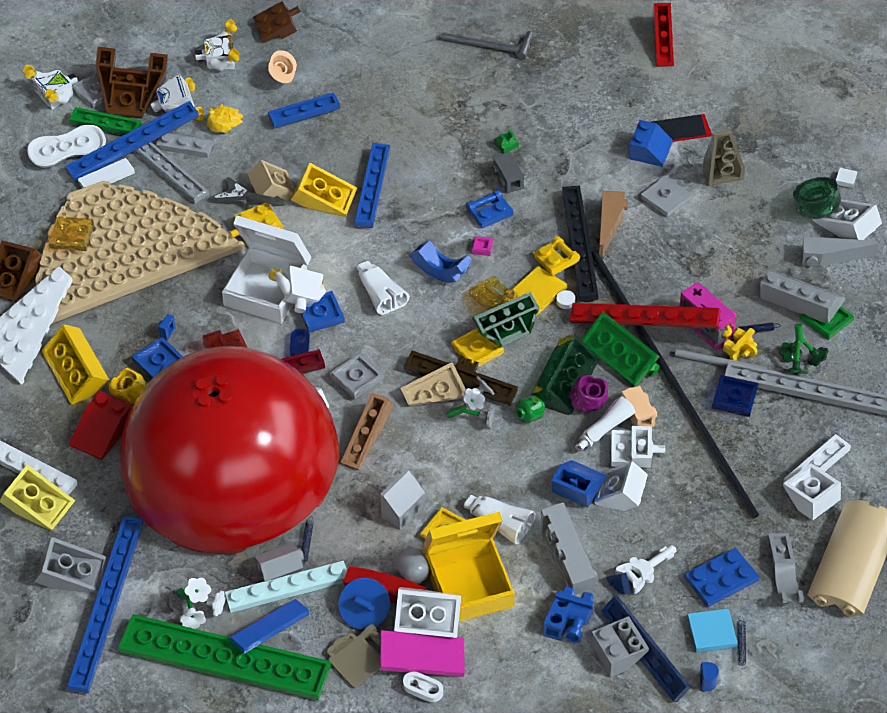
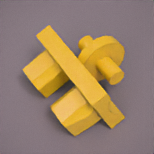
M738 328L733 335V339L737 343L731 340H727L724 343L723 351L730 355L731 360L737 361L741 356L744 358L756 356L758 353L756 349L757 343L752 338L755 330L750 328L746 332Z

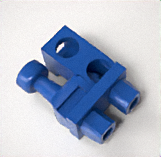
M567 586L561 592L558 591L545 619L543 636L561 641L567 620H569L573 624L572 627L567 628L564 636L570 642H580L582 637L580 629L583 625L589 623L593 614V594L583 592L580 598L574 596L575 590Z

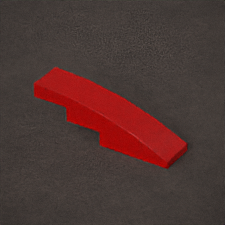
M349 566L343 580L345 587L353 580L359 578L374 579L386 588L390 597V603L397 604L399 587L431 591L427 587L403 578L354 566Z

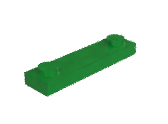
M78 107L74 108L69 118V123L72 125H95L102 131L125 135L142 126L141 120Z

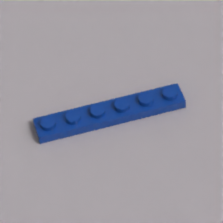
M372 143L355 218L356 227L373 228L390 153V145Z

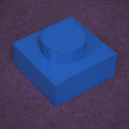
M167 314L158 325L160 338L163 337L166 341H168L176 329L173 315Z

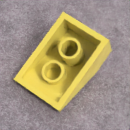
M29 465L25 466L0 499V503L15 514L50 531L55 528L75 502L73 498Z

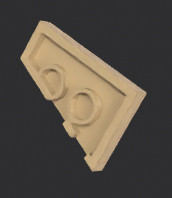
M453 362L400 388L409 407L462 399L465 396L464 391L466 390Z

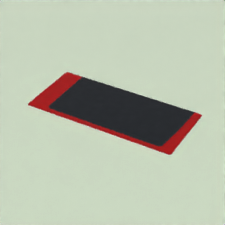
M705 114L652 121V123L658 124L673 142L712 136Z

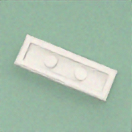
M125 158L79 178L78 183L82 188L100 181H107L111 184L135 172L132 165Z

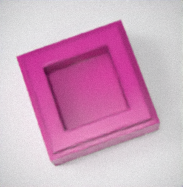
M475 236L472 254L490 256L493 238Z

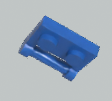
M498 189L488 196L466 203L468 212L482 229L514 214V210L502 197ZM494 200L496 201V203L486 206L480 210L476 209Z

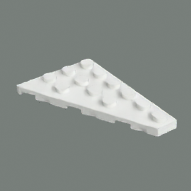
M60 267L56 268L0 316V366L20 385L24 383V377L28 369H31L32 362L42 346V339L48 333L50 324L53 323L58 312V306L61 300L65 298L66 291L73 281L71 276Z

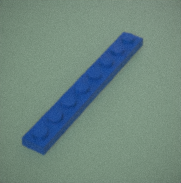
M188 101L66 165V170L74 182H76L79 178L97 171L199 117V113L192 103Z

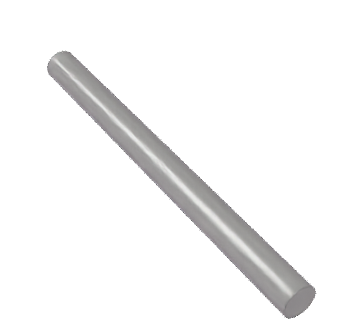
M676 349L675 353L676 357L727 366L728 362L731 361L767 369L766 366Z

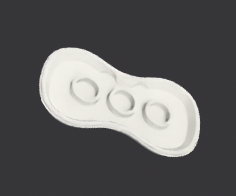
M82 125L63 135L42 136L32 140L28 144L27 154L34 164L39 167L48 168L57 165L65 159L85 156L106 144V138L99 127L95 125Z

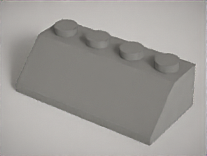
M769 271L760 283V299L800 314H806L810 318L826 324L831 321L845 301L843 296L779 272Z

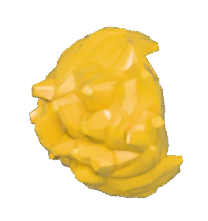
M221 104L214 109L209 108L207 127L211 132H224L226 134L232 128L243 123V120H241L243 115L238 114V109L229 108Z

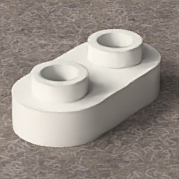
M409 672L404 676L403 688L407 693L428 702H437L443 697V685L439 681L418 672Z

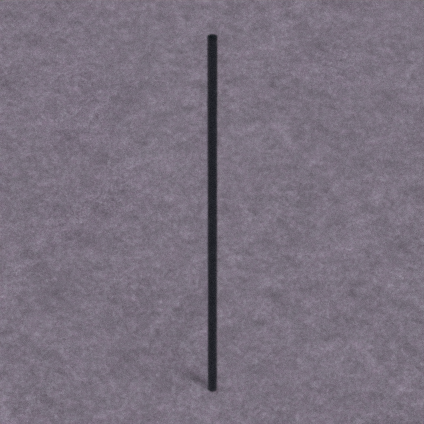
M597 250L592 251V258L619 302L623 305H630ZM634 325L646 346L660 356L656 361L657 364L660 366L753 519L759 516L758 511L644 326Z

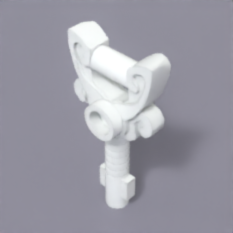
M673 545L668 548L665 546L659 551L658 555L649 561L644 559L638 560L636 557H633L629 563L618 566L615 574L626 573L628 580L633 584L634 594H637L644 587L645 582L652 583L654 581L653 567L665 559L668 561L674 557L676 548ZM632 571L636 572L640 578H638Z

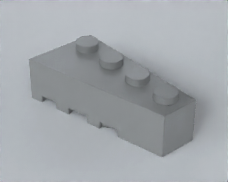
M564 502L541 509L540 534L567 587L573 588L575 595L594 589L595 580L597 579L596 570L594 567H591L588 555L582 546Z

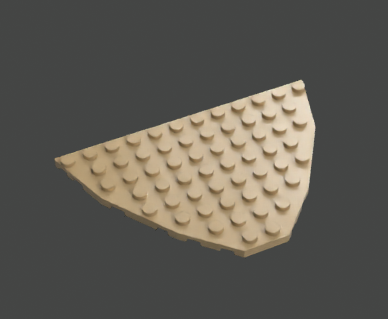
M100 181L73 191L67 196L65 205L61 207L57 214V220L49 229L48 240L45 243L43 256L40 261V269L35 279L36 286L58 267L71 276L73 281L66 291L65 298L61 300L58 306V312L53 321L55 323L244 250L245 244L243 241L232 238L230 232L222 229L219 223L200 211L196 213L189 210V207L166 197L164 199L157 197V194L151 191L143 190L141 192L134 190V187L121 184L115 186L110 185V182Z

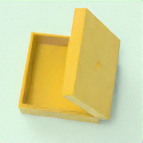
M500 511L430 529L422 546L430 568L429 577L434 591L461 595L459 622L514 607L515 593L493 540L503 522Z

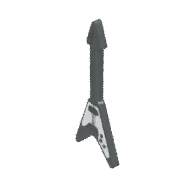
M230 177L226 178L229 187L227 191L208 198L210 202L249 199L271 204L272 207L286 206L285 200L279 196L270 197L251 193Z

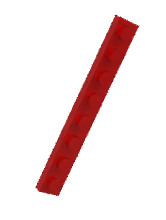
M572 303L569 320L571 323L593 324L599 315L604 312L619 325L718 329L721 310L720 308Z

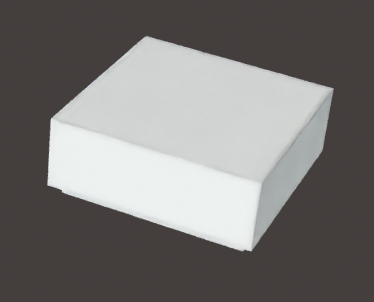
M840 168L835 184L853 188L857 171Z

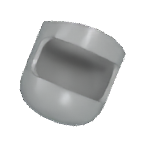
M408 549L398 555L395 560V564L403 579L420 584L430 575L429 565L421 549Z

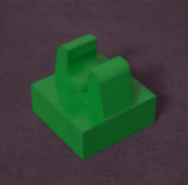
M508 130L505 134L501 133L498 137L494 138L495 145L503 154L519 147V142L511 130Z

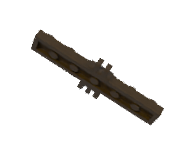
M412 350L404 364V369L425 376L449 363ZM460 356L457 364L454 366L465 389L469 388L472 390L473 388H478L480 385L476 377L479 376L495 393L492 395L485 391L482 394L484 397L511 406L518 392V386L477 373L476 370L479 362L474 361L471 367L472 360L467 359L465 364H463L465 357Z

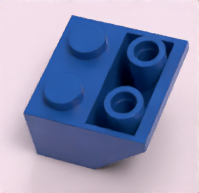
M570 460L561 464L551 479L552 492L588 508L607 475Z

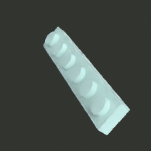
M344 561L230 590L225 592V597L230 613L342 584L347 569Z

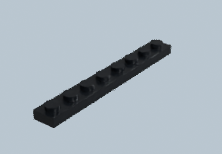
M580 186L562 187L571 250L576 251L580 255L579 261L574 264L579 301L598 300L599 295Z

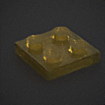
M57 216L49 242L50 248L87 251L94 226L93 219Z

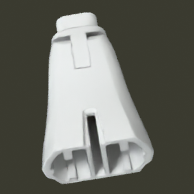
M369 261L357 266L361 281L378 314H387L405 306L409 301V294L393 282L381 268L371 264Z
M623 396L614 400L601 418L583 432L579 438L580 442L575 445V448L579 452L585 447L591 448L593 443L599 441L609 430L636 413L632 404Z
M470 495L464 504V508L470 510V513L476 517L500 511L503 522L498 532L514 544L521 542L533 525L536 516L535 511L509 505L486 496L475 497Z

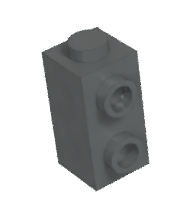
M508 152L493 157L492 172L494 175H497L501 187H504L506 193L524 189V175L511 153Z

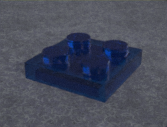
M721 375L712 409L750 417L759 383Z

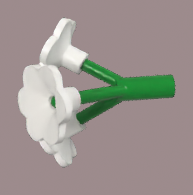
M192 578L188 581V586L185 589L179 588L177 595L187 600L188 605L186 614L180 617L182 626L196 629L200 624L206 622L204 612L195 611L192 607V603L198 601L212 606L214 616L221 614L225 604L224 591L217 593L215 598H208L211 588L206 584L204 578Z

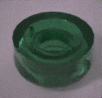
M828 177L806 180L793 191L796 209L801 216L807 219L827 217L833 214L841 203L838 184L834 179Z

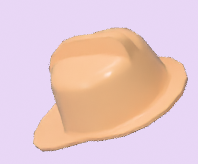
M283 50L276 51L271 56L268 71L274 80L280 83H290L294 77L297 64L290 53Z

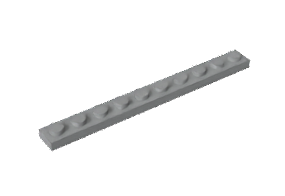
M731 361L727 365L724 376L725 381L887 416V395Z

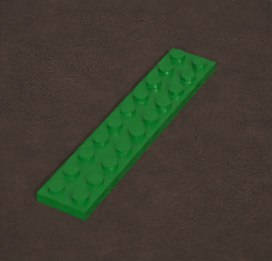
M132 614L118 647L119 653L317 701L320 699L331 668V661L261 644L244 654L231 643V637Z

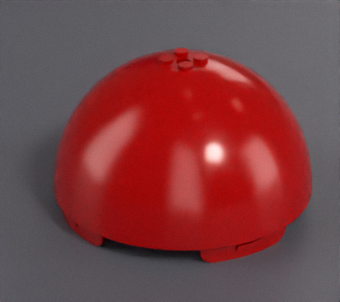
M236 346L214 347L193 352L175 360L157 373L146 384L132 405L125 421L120 444V471L124 490L138 516L150 528L170 539L176 545L208 554L241 553L246 550V547L274 539L301 523L324 501L336 474L339 460V441L332 415L324 399L311 382L293 366L276 356L259 350ZM212 392H219V395L215 397L209 396Z

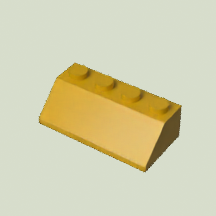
M62 324L42 350L45 359L71 404H76L95 396L110 381L80 328Z

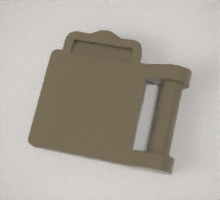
M373 624L366 627L357 637L350 632L344 637L337 638L334 644L327 649L331 665L352 688H357L380 670V655L366 641V639L371 637L380 647V635Z

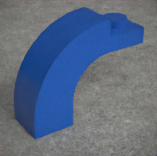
M430 240L419 244L409 255L425 273L447 283L456 282L468 270V265L472 261L468 255L458 259L447 258L435 248Z

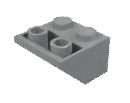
M629 616L594 630L591 633V647L610 677L629 670L649 651L647 644Z

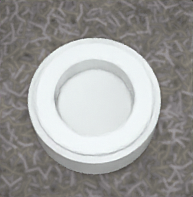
M561 291L557 294L556 303L562 309L572 308V303H575V295L571 291Z

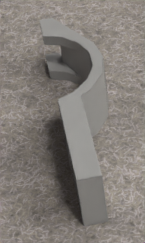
M789 533L768 534L778 597L782 603L803 602L802 590H798L795 558Z

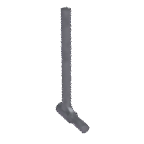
M527 31L524 41L517 46L442 33L441 40L513 52L518 59L525 60L530 48L533 32Z

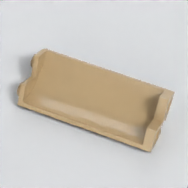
M849 500L845 502L807 594L816 605L824 607L836 604L848 617L864 614L887 556L886 508L882 506L876 508L870 506L868 501Z

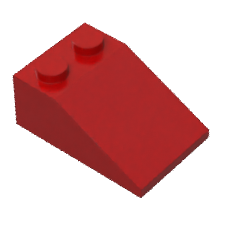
M98 391L87 405L69 442V446L99 460H103L122 436L125 421L132 405Z

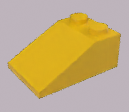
M309 163L299 178L291 200L307 209L346 216L357 187Z

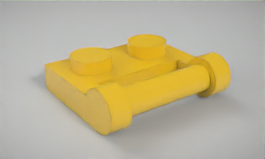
M559 236L555 237L548 245L533 252L534 258L552 275L570 267L580 259V255L564 244V240ZM560 249L568 257L564 259L556 250Z

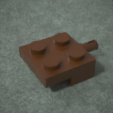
M281 1L253 16L264 43L279 35L284 39L297 32L292 16L301 12L298 5L288 10L284 2Z

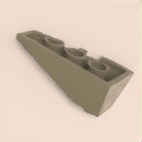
M726 130L713 133L704 156L702 170L708 185L712 186L743 180L745 167L732 131Z

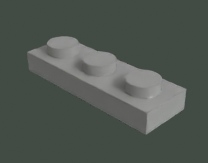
M167 133L159 137L156 146L163 151L208 158L213 142L207 139Z

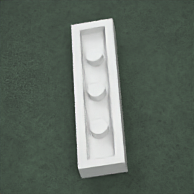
M835 434L786 476L783 483L811 463L825 472L850 451L851 445Z

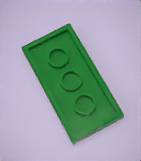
M604 312L599 315L580 341L581 344L635 387L639 385L660 357Z

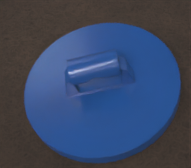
M359 578L347 584L341 592L339 611L344 621L355 629L365 630L371 624L378 627L389 614L390 597L386 588L378 581L370 578Z

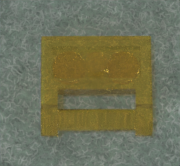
M491 276L468 290L470 297L487 310L518 297L514 290H509L496 276ZM493 288H496L497 290H499V291L502 293V295H500V294H499L497 291H495Z

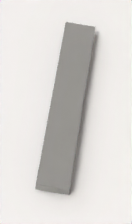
M152 142L134 150L138 156L194 204L209 195V191Z

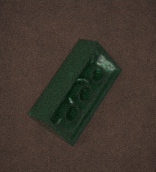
M576 334L559 339L531 395L540 398L544 402L545 408L571 415L574 407L571 404L572 399L569 398V394L575 381L582 375H592L599 358Z

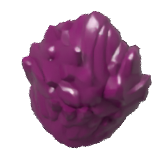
M591 375L580 376L575 381L569 394V398L572 399L571 404L579 412L589 413L599 410L608 398L607 381L602 378H593Z

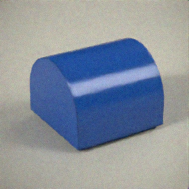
M701 662L699 676L703 692L712 691L717 686L719 669L712 662Z

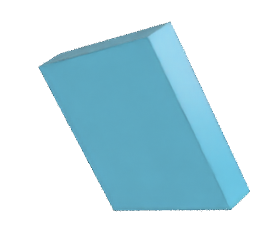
M729 609L688 614L687 618L696 653L737 647L738 642Z

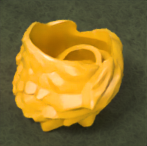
M125 368L119 373L117 378L113 377L109 383V392L111 396L133 405L139 393L146 386L142 375L134 370Z

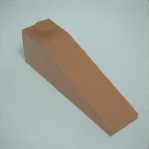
M603 191L599 249L601 257L604 256L623 219L624 210L628 209V199H625V192Z
M371 393L340 462L341 464L357 470L361 468L393 409V404L389 398Z

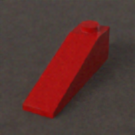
M654 3L652 17L657 67L674 66L671 3Z

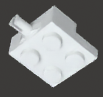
M632 426V431L612 430L611 466L617 467L633 461L639 467L651 468L653 453L665 454V445H653L652 427Z

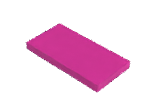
M381 630L380 670L464 677V637L454 638Z

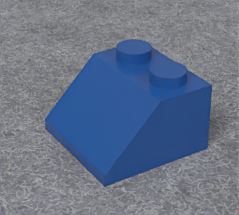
M639 120L629 145V159L663 167L673 140L658 124Z

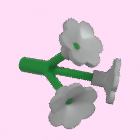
M477 376L476 378L480 386L472 390L466 389L464 391L465 396L463 397L464 404L447 411L446 414L448 418L462 413L476 415L479 418L486 419V427L491 428L494 420L495 406L491 404L488 412L482 411L481 409L484 407L483 402L485 401V397L482 394L485 391L492 395L495 393Z

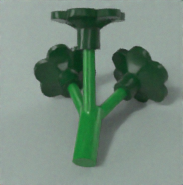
M797 323L794 325L796 338L794 343H782L778 353L783 356L784 361L793 362L792 367L784 369L783 372L808 374L807 371L800 368L801 343L809 349L811 354L808 361L810 366L816 367L827 358L829 350L823 347L818 349L811 347L803 338L802 324Z

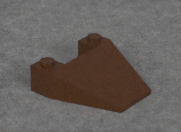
M98 47L96 70L107 114L142 118L155 98L157 89L166 80L168 55L150 53L148 71L115 68V48Z

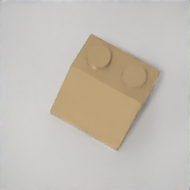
M260 160L248 173L251 181L250 184L254 187L256 194L270 197L279 196L283 200L291 199L295 187L287 170Z

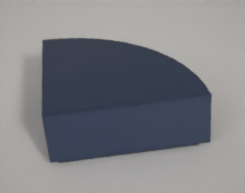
M626 573L606 577L609 585L613 586L618 593H631Z

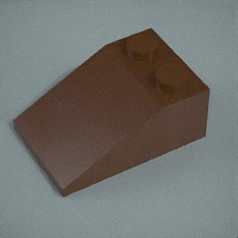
M2 240L0 244L1 298L19 301L38 271L41 257L43 256L34 248Z

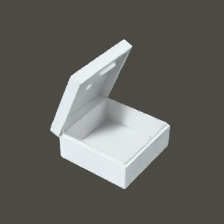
M236 216L234 226L249 248L222 291L223 305L282 324L294 303L287 302L278 282L268 278L270 270L273 268L277 272L278 269H281L282 274L289 266L307 270L311 256L297 233Z

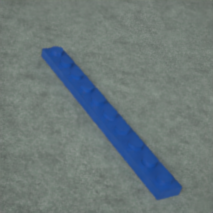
M123 516L67 685L68 691L87 694L90 692L144 524L141 518Z

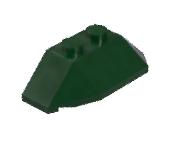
M529 292L472 317L480 334L501 348L531 334L539 306L532 293Z

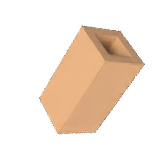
M640 386L622 391V396L632 404L636 411L635 414L629 417L633 426H655L657 411L654 406L650 405L647 393L643 392Z

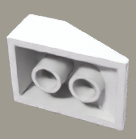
M835 198L812 217L815 223L842 239L864 240L882 224L876 205Z
M399 587L394 631L457 638L461 595Z

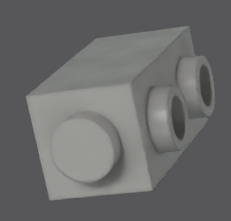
M293 542L254 556L259 574L265 582L303 568L301 560H304L302 550L300 548L297 549Z

